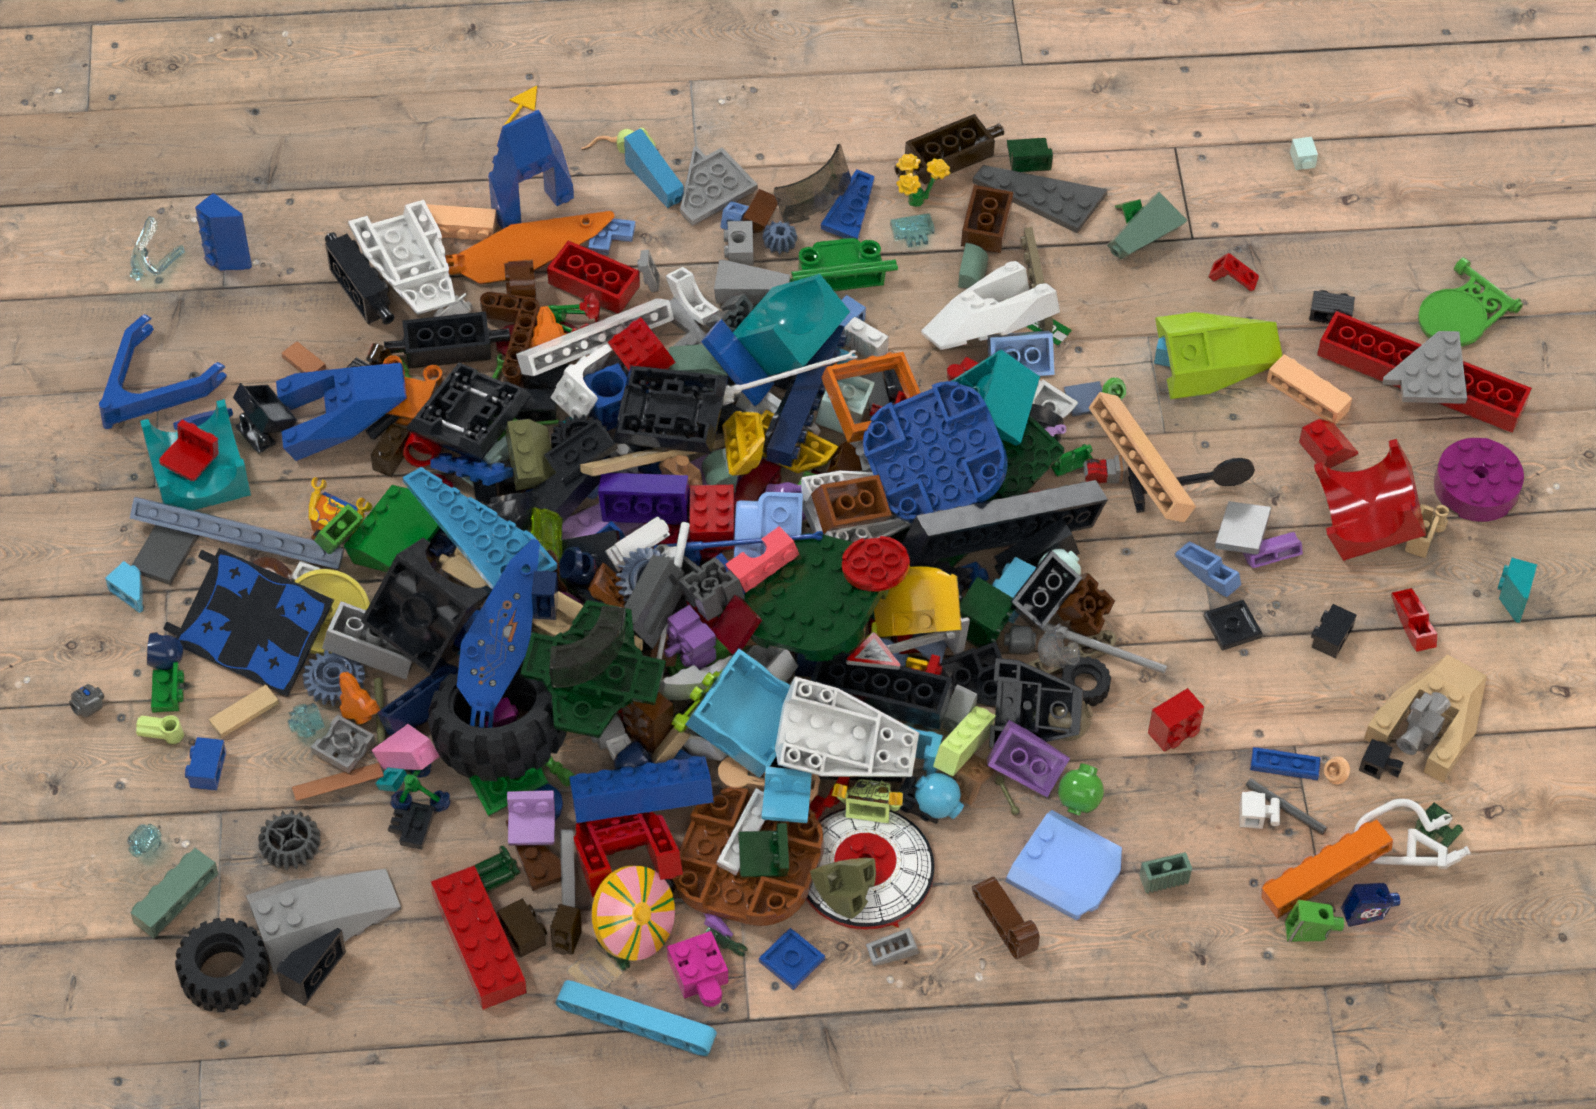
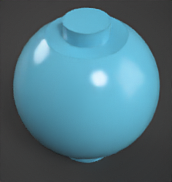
M932 773L927 777L922 776L915 785L917 787L915 799H917L921 811L938 819L947 816L954 819L962 811L964 804L959 801L961 797L960 788L952 777L943 773Z

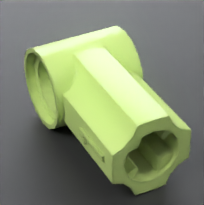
M170 715L164 718L138 717L136 723L137 736L165 739L169 744H177L184 737L183 729L176 716Z

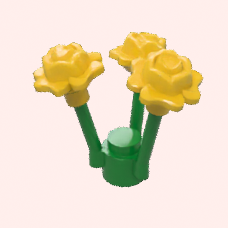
M904 154L898 159L896 167L900 168L901 171L905 170L906 175H901L896 185L899 187V193H904L908 196L910 206H921L924 203V199L929 198V193L935 180L938 178L944 179L945 176L950 175V167L944 160L934 158L931 162L927 163V171L931 173L932 178L924 191L921 188L919 177L917 175L913 176V169L919 168L921 160L917 159V156L913 154Z

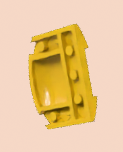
M910 567L905 579L897 586L890 588L886 599H880L874 609L877 635L879 637L962 630L957 576L954 574L949 575L942 571V569L933 567Z

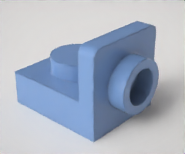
M731 201L723 209L720 227L728 230V221H742L749 206Z

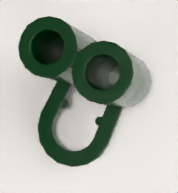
M499 846L498 854L475 864L486 892L514 880L515 876L521 873L516 866V860L512 859L505 846Z

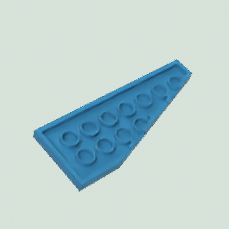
M422 467L403 477V483L492 590L509 561L530 540L536 539L530 532L522 531L516 527L515 523L502 519L498 516L497 512L472 497L464 496L460 490L444 484L442 479ZM540 544L537 571L553 572L557 569V563ZM522 568L524 573L530 572L529 568Z

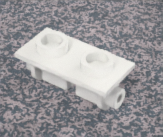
M464 293L461 297L455 296V304L449 305L446 309L440 308L433 316L466 314L471 312L473 306L469 301L464 300L466 293Z

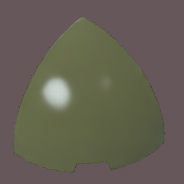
M875 858L842 860L810 871L811 878L819 895L836 913L853 919L865 908L868 900L865 899L870 887H874Z

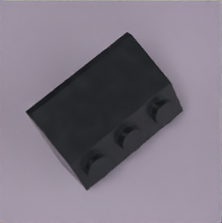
M1050 550L1010 602L1015 612L1030 626L1043 629L1082 577L1054 551Z

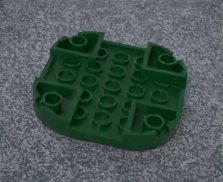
M824 534L820 535L822 540H793L800 555L744 594L745 598L743 600L762 619L750 639L765 649H768L771 645L804 654L806 660H831L833 655L839 654L842 651H845L846 654L861 642L865 636L863 629L879 600L886 599L889 589L876 592L865 591L854 587L846 580L842 571V557L845 550L854 542Z

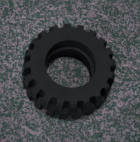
M215 918L213 922L207 923L205 921L200 923L198 929L194 927L188 932L189 937H183L180 942L181 947L177 948L176 951L177 960L175 961V968L185 996L191 999L192 1003L200 1007L203 1004L204 1010L212 1011L215 1008L217 1012H225V1009L231 1008L232 1011L237 1010L239 1005L244 1004L246 1006L251 1003L250 998H257L261 993L260 987H265L267 982L266 976L269 975V961L261 936L257 934L253 927H247V923L241 920L236 923L234 918H226V921ZM232 952L244 958L240 968L226 977L215 978L201 972L203 964L210 957L218 953Z

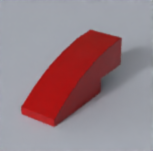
M1410 588L1392 592L1391 596L1400 622L1415 651L1436 648L1437 632L1429 622V613L1414 590Z

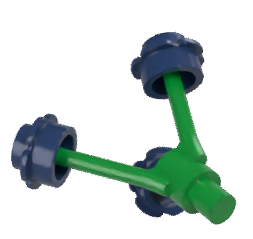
M430 763L422 770H410L412 775L408 774L404 778V791L400 790L393 794L390 804L394 809L408 811L412 805V797L409 792L421 791L430 797V805L435 807V811L441 812L450 806V794L441 790L432 793L421 785L418 778L426 777L430 774V768L432 767Z

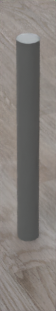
M1251 778L1246 784L1248 788L1258 793H1265V799L1269 801L1272 798H1278L1281 809L1323 835L1327 830L1325 825Z

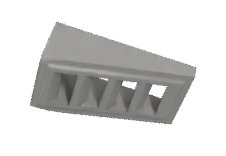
M910 928L866 944L873 966L919 954ZM907 940L909 946L905 947L903 944V941ZM894 943H898L899 950L896 951ZM889 945L891 953L887 954L884 946ZM876 948H880L882 956L879 958L875 950Z

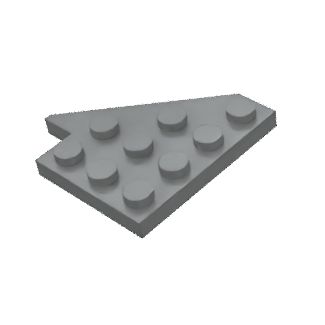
M695 146L693 147L680 213L693 226L724 209L731 201L736 202L758 190V184L723 148L705 156Z
M1438 331L1385 375L1382 385H1400L1402 402L1466 403L1467 393L1460 333L1457 331Z

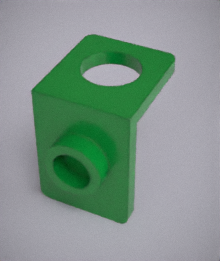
M1141 199L1114 206L1115 208H1122L1127 224L1142 208Z

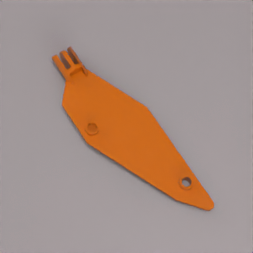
M612 211L511 224L459 254L445 255L446 263H448L449 275L462 274L479 284L505 281L504 263L533 259L534 270L552 261L568 240L581 245L595 237L614 219V213Z

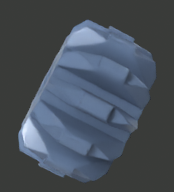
M781 220L778 223L772 221L771 226L766 225L763 234L765 247L770 249L771 253L778 251L779 255L782 251L788 253L790 249H794L797 241L795 227L790 226L789 221L786 223H782Z

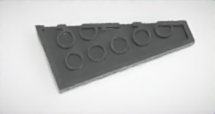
M983 165L973 177V183L978 186L1014 192L1013 203L1075 233H1078L1102 202L1108 190Z

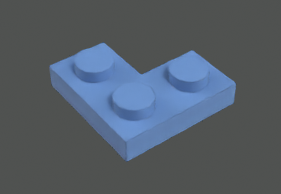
M613 219L595 237L590 239L588 249L599 254L609 255L612 240L632 242L636 227L635 221Z

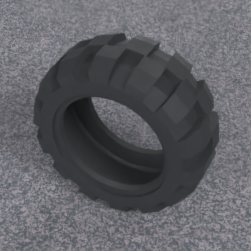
M524 660L501 699L508 697L511 705L515 704L516 708L529 712L519 720L508 725L494 728H480L469 725L472 708L457 688L458 673L456 675L450 673L440 683L438 691L434 692L428 710V723L432 741L440 758L458 774L468 778L476 775L481 781H497L499 777L507 776L510 779L525 776V771L531 768L537 770L548 763L551 753L557 754L563 745L567 731L554 728L552 695L542 681L521 677Z

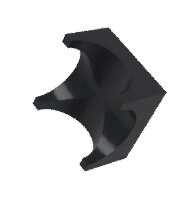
M422 538L396 555L361 622L431 675L457 656L460 649L454 645L458 634L477 608L487 600L492 589L487 585L480 588H468L457 585L442 577L429 564L425 550H427L430 542Z

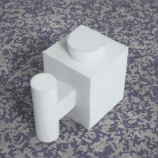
M1255 791L1242 792L1239 803V827L1262 829L1265 818H1271L1272 826L1280 825V800L1278 798H1272L1270 805H1265V793Z

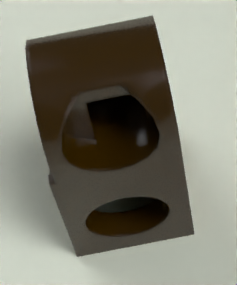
M373 343L366 360L370 365H382L387 357L393 355L385 346Z

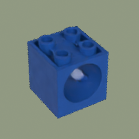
M619 363L607 366L600 371L589 373L583 377L586 386L598 398L589 417L593 416L594 420H600L602 426L607 427V431L617 426L624 388L627 382V376Z

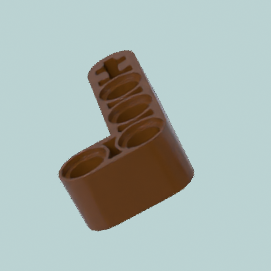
M994 876L972 886V892L976 901L1016 960L1038 949L1040 934L1035 923L1032 920L1024 922Z

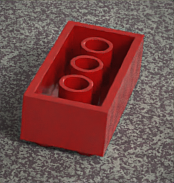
M569 240L547 268L548 284L582 299L589 293H594L595 298L600 300L599 305L617 314L623 311L640 287L639 270Z

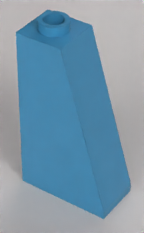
M640 128L625 136V164L667 208L681 202L684 194L683 184L644 131Z

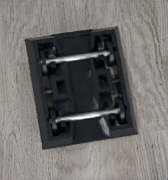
M458 363L408 424L407 430L417 437L480 462L506 430L507 421H513L531 398V394L524 388L506 381L502 382L478 372L477 369Z

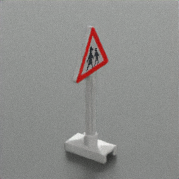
M968 617L961 619L962 630L934 632L891 645H885L879 636L873 632L847 658L846 664L900 669V663L894 657V653L944 640L953 653L957 655L964 652L970 620Z

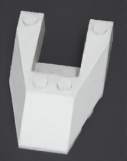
M1016 261L1008 262L1005 266L996 269L953 298L921 330V333L940 350L967 344L966 340L970 339L986 340L988 335L999 333L1001 336L1007 335L1059 313L1057 292L1046 283L1039 284L1029 290L1026 268Z

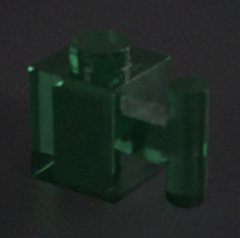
M1435 802L1425 811L1430 822L1444 814H1450ZM1420 818L1415 826L1416 830L1435 841L1440 836L1444 838L1440 844L1447 848L1464 831L1463 827L1459 824L1451 829L1449 823L1440 827L1439 830L1435 829L1428 832Z

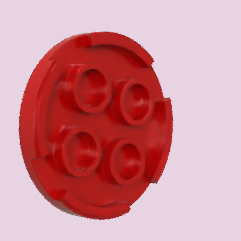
M886 536L865 540L861 538L852 543L845 550L842 557V571L846 580L854 587L865 591H884L897 586L905 579L910 568L906 548L897 540Z

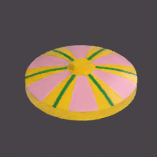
M643 866L621 867L610 873L599 886L592 905V924L599 943L611 955L632 961L648 958L661 949L673 928L675 918L674 898L669 885L664 879L660 880L659 873Z

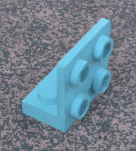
M912 728L919 732L915 758L925 760L923 770L927 771V777L938 770L933 765L939 746L942 743L943 735Z
M766 767L761 818L763 820L807 823L812 774L795 769Z

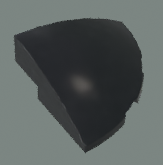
M995 641L977 649L972 648L942 660L940 666H943L941 676L952 678L953 691L958 684L977 693L976 704L996 706L998 681H994L995 659L1002 658L997 642Z

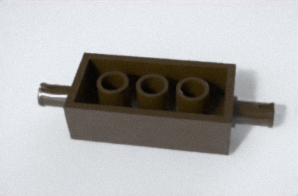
M972 114L906 141L905 154H913L917 156V159L921 160L919 168L913 169V172L918 175L925 185L932 178L931 173L927 171V163L931 162L934 158L944 160L950 167L949 172L951 174L993 157L994 138L1004 135V128L998 123L986 129L976 114ZM896 165L894 166L898 177L906 175L905 170L901 171Z

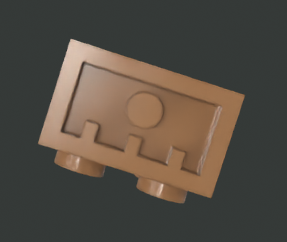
M973 754L954 776L939 769L936 773H943L952 777L960 788V799L972 805L976 800L982 783L993 776L997 770L988 766L987 759H982Z

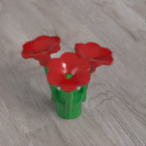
M594 293L586 295L584 302L580 304L548 306L558 324L561 321H565L566 314H583L588 316L589 319L594 318L595 323L600 321V300L595 298ZM586 323L584 326H581L580 329L588 326L589 324ZM562 325L563 330L569 333L578 330Z

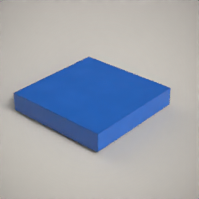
M789 928L759 957V963L792 990L825 960L824 954L792 928Z

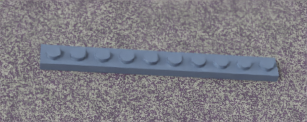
M134 497L130 519L335 569H340L345 549L338 546L332 554H328L312 539L139 497Z

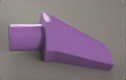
M703 913L706 918L704 922L706 926L726 938L733 936V933L721 917Z

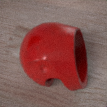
M411 434L404 445L403 455L412 466L423 468L431 463V459L438 456L442 446ZM411 444L419 453L432 455L431 458L425 461L413 458L409 453L408 445Z

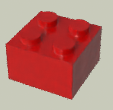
M1187 688L1152 709L1148 734L1164 752L1170 748L1175 749L1183 740L1188 737L1193 738L1199 733L1205 707Z

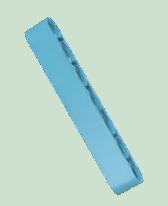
M571 980L564 982L555 1002L564 1011L700 1056H708L717 1035L716 1030L708 1025Z

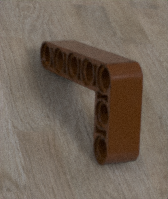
M485 292L480 297L481 312L486 311L487 319L515 323L502 367L503 382L506 381L521 387L523 374L521 373L516 354L530 349L533 329L537 326V315L540 309L539 302L532 297Z

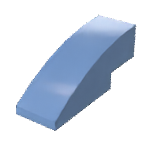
M1189 541L1175 553V557L1191 573L1221 595L1228 597L1241 586L1239 572L1224 565L1222 558Z

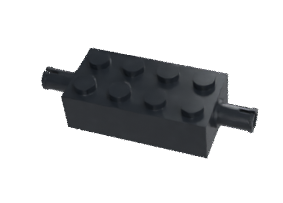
M335 232L327 234L325 236V246L329 270L366 323L370 324L379 319L385 325L392 323L395 317L389 310L391 303L387 296V292H389L388 286L385 281L379 279L376 268L369 265V260L365 257L364 253L362 254L359 251L356 240H352L348 234L337 237Z
M486 311L402 320L404 338L396 341H384V346L392 354L404 352L407 358L408 369L430 365L491 360L490 345L492 343L510 341L509 328L490 330L487 324Z

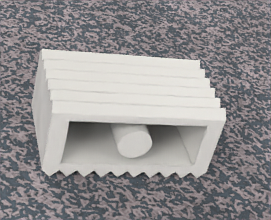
M856 317L845 326L847 347H851V349L856 350L867 358L870 356H883L888 352L889 336Z

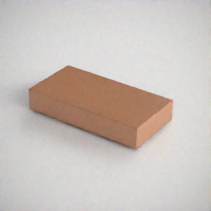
M298 341L281 353L282 358L301 373L323 371L326 369V364Z

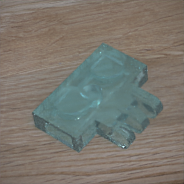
M930 213L890 220L895 240L905 239L908 248L913 247L912 240H914L916 246H920V239H922L924 245H927V235L934 234L935 232Z

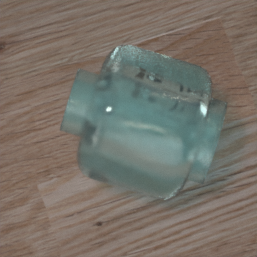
M140 824L127 838L129 852L136 858L140 856L149 858L162 844L161 832L152 824Z

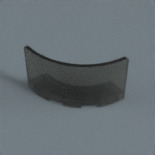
M837 144L828 162L814 174L798 182L774 188V195L784 223L788 221L789 224L802 222L810 219V215L819 211L823 213L834 205V201L840 195L843 196L851 181V175L841 144Z
M602 606L599 619L588 636L571 644L551 646L549 669L552 687H570L586 682L599 675L613 662L623 645L626 634L625 607Z

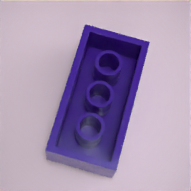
M601 474L598 494L602 522L648 523L656 517L664 520L666 524L689 522L690 490L688 475Z

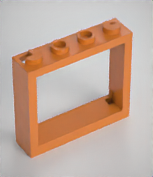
M889 352L883 356H870L858 361L853 359L847 363H834L833 366L826 367L821 379L848 443L863 440L864 433L867 431L871 421L854 424L836 380L894 369L906 398H911L921 392L904 352L893 354Z

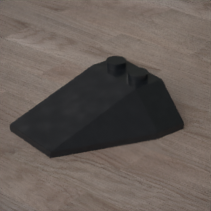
M995 659L994 681H998L995 723L990 728L989 748H993L1009 720L1032 732L1045 742L1080 734L1083 702L1082 688L1020 660ZM1055 707H1064V715L1057 716L1054 712ZM1069 711L1072 718L1070 728L1049 725V713L1054 718L1061 719ZM1053 730H1062L1066 732H1056Z

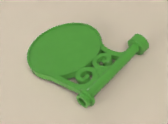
M1463 257L1454 266V271L1459 275L1465 273L1471 279L1459 288L1442 289L1427 296L1420 306L1418 321L1421 330L1429 339L1438 331L1459 332L1461 347L1477 341L1484 331L1507 311L1510 313L1514 312L1515 314L1518 313L1523 303H1521L1519 298L1512 299L1470 267L1471 262ZM1480 285L1484 287V291L1482 293H1480ZM1499 303L1501 306L1500 310L1487 320V312H1495Z

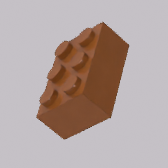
M879 475L822 484L811 493L824 535L827 531L886 521L892 516Z

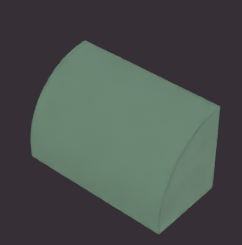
M969 243L965 244L958 287L968 289L985 277L989 257L981 247Z
M726 449L712 452L703 460L701 466L707 485L734 484V493H736L737 475L732 476L729 474Z

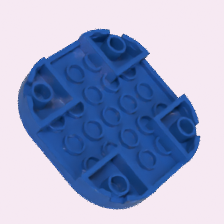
M946 381L935 383L932 385V389L894 405L892 402L886 404L870 419L871 423L864 433V453L873 475H879L890 511L899 519L911 524L914 518L922 513L928 514L938 510H948L958 506L963 507L985 502L998 491L1006 476L1007 454L988 406L977 391L970 386L967 387L958 382Z

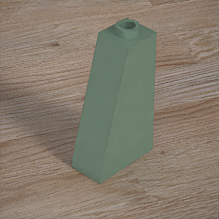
M1158 192L1146 202L1107 246L1114 256L1122 260L1179 228L1188 220Z

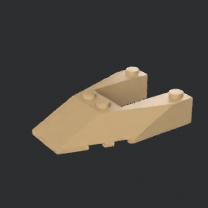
M1447 654L1391 695L1368 724L1364 740L1371 742L1374 739L1388 744L1404 719L1408 718L1412 711L1410 707L1416 698L1420 699L1425 692L1429 695L1433 692L1443 694L1448 698L1451 706L1441 714L1445 718L1442 729L1437 735L1441 739L1428 757L1424 773L1444 783L1476 734L1487 675Z

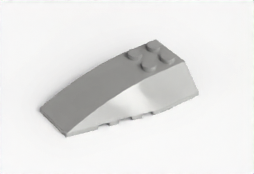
M386 869L290 880L246 895L274 975L277 974V966L280 961L286 959L291 952L336 928L342 930L344 941L354 935H360L364 932L365 928L372 924L376 925L401 909Z

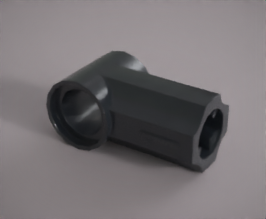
M891 369L883 371L889 403H895L898 391H904L895 370Z

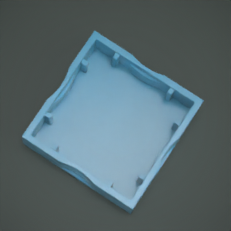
M738 649L685 725L760 778L765 772L766 767H769L776 757L775 745L782 706L791 685L773 676L763 665L741 649Z

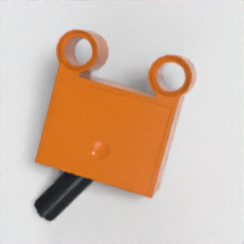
M389 356L384 360L383 364H402V361L397 356ZM430 365L424 369L423 376L425 381L404 377L407 399L382 416L366 430V434L370 439L375 440L387 430L390 424L397 423L408 426L444 381L443 373L439 366Z

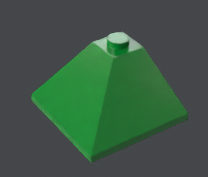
M542 767L537 770L531 768L525 771V776L510 779L507 776L499 777L497 781H481L476 775L469 778L488 816L508 806L507 792L536 791L549 783Z

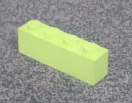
M975 706L940 744L933 767L954 776L989 737L990 728L994 723L996 715L990 713L985 708Z

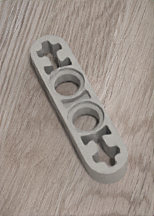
M561 830L562 904L575 908L573 830Z

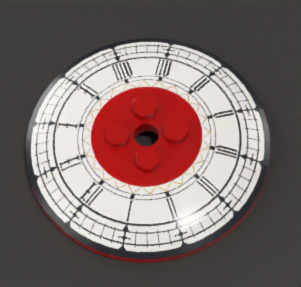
M846 808L832 812L819 820L824 837V853L819 867L848 859L875 858L876 877L874 887L869 888L865 898L868 900L867 905L853 919L846 918L831 909L819 895L814 883H812L806 900L816 912L838 925L868 930L894 925L909 917L922 905L933 883L934 857L928 840L913 822L892 810L889 811V823L847 818Z

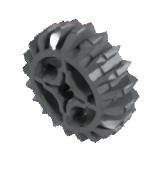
M291 810L287 815L282 811L279 817L273 814V821L266 819V826H262L260 829L261 834L258 836V846L262 857L267 859L270 865L275 863L278 869L284 865L286 870L290 866H294L297 870L298 864L301 863L306 866V859L313 860V854L319 851L318 846L321 844V834L317 828V823L312 821L309 815L304 817L301 811L295 815L294 811ZM300 830L308 836L307 839L302 838V835L299 834ZM272 841L280 845L279 850L272 846Z

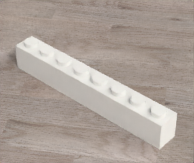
M656 298L520 352L516 355L521 373L535 376L588 355L597 347L600 349L606 344L610 346L608 341L614 335L623 331L640 317L650 329L674 320L669 300Z

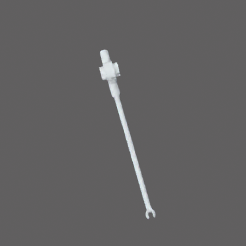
M852 350L849 354L747 384H738L731 387L727 385L722 405L733 403L734 394L741 393L742 390L846 359L858 358L857 355L852 356L853 353H856V350Z
M686 522L681 523L676 547L661 544L655 548V550L660 551V554L671 557L674 560V564L679 568L682 567L690 524ZM668 623L661 633L656 659H662Z

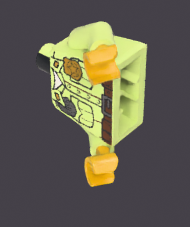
M872 778L871 781L858 780L855 786L847 789L848 786L834 783L832 796H837L842 803L846 804L847 818L889 823L890 809L898 811L903 806V793L890 792V784L884 783L880 778Z

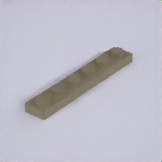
M1033 227L1024 228V236L1020 237V244L1022 249L1025 248L1024 263L1028 264L1027 277L1028 280H1032L1030 289H1033L1039 284H1045ZM1052 316L1038 321V328L1052 333Z

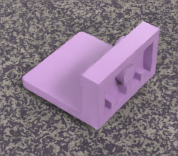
M554 791L507 792L509 810L508 845H553L555 842Z

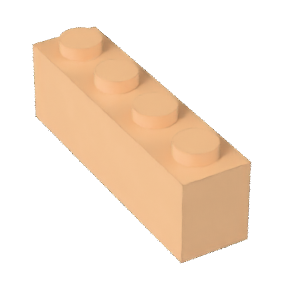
M426 204L441 231L442 238L482 241L496 232V209Z
M1285 354L1269 369L1267 378L1269 384L1324 420L1333 422L1336 425L1349 412L1352 398L1347 393L1340 391L1331 385L1330 382L1323 380L1314 374L1313 371L1306 369L1297 363L1296 360L1289 358Z

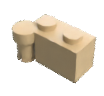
M1421 504L1420 508L1426 536L1407 541L1405 552L1426 558L1435 532H1443L1446 529L1449 509L1444 505H1438L1434 513L1433 507Z

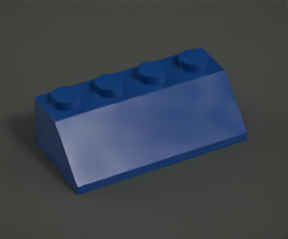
M212 193L195 207L196 219L199 224V233L205 254L204 259L207 264L216 267L220 271L250 269L252 263L243 215L219 196Z

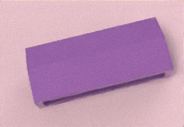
M1295 532L1263 540L1258 555L1243 553L1247 563L1252 568L1302 555L1303 551L1301 541L1298 540Z

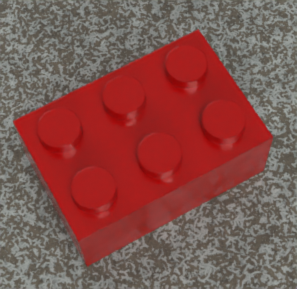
M641 317L608 341V344L628 370L630 365L668 369L676 363Z
M734 484L690 486V542L702 541L706 543L735 540ZM734 546L704 548L699 551L734 550Z

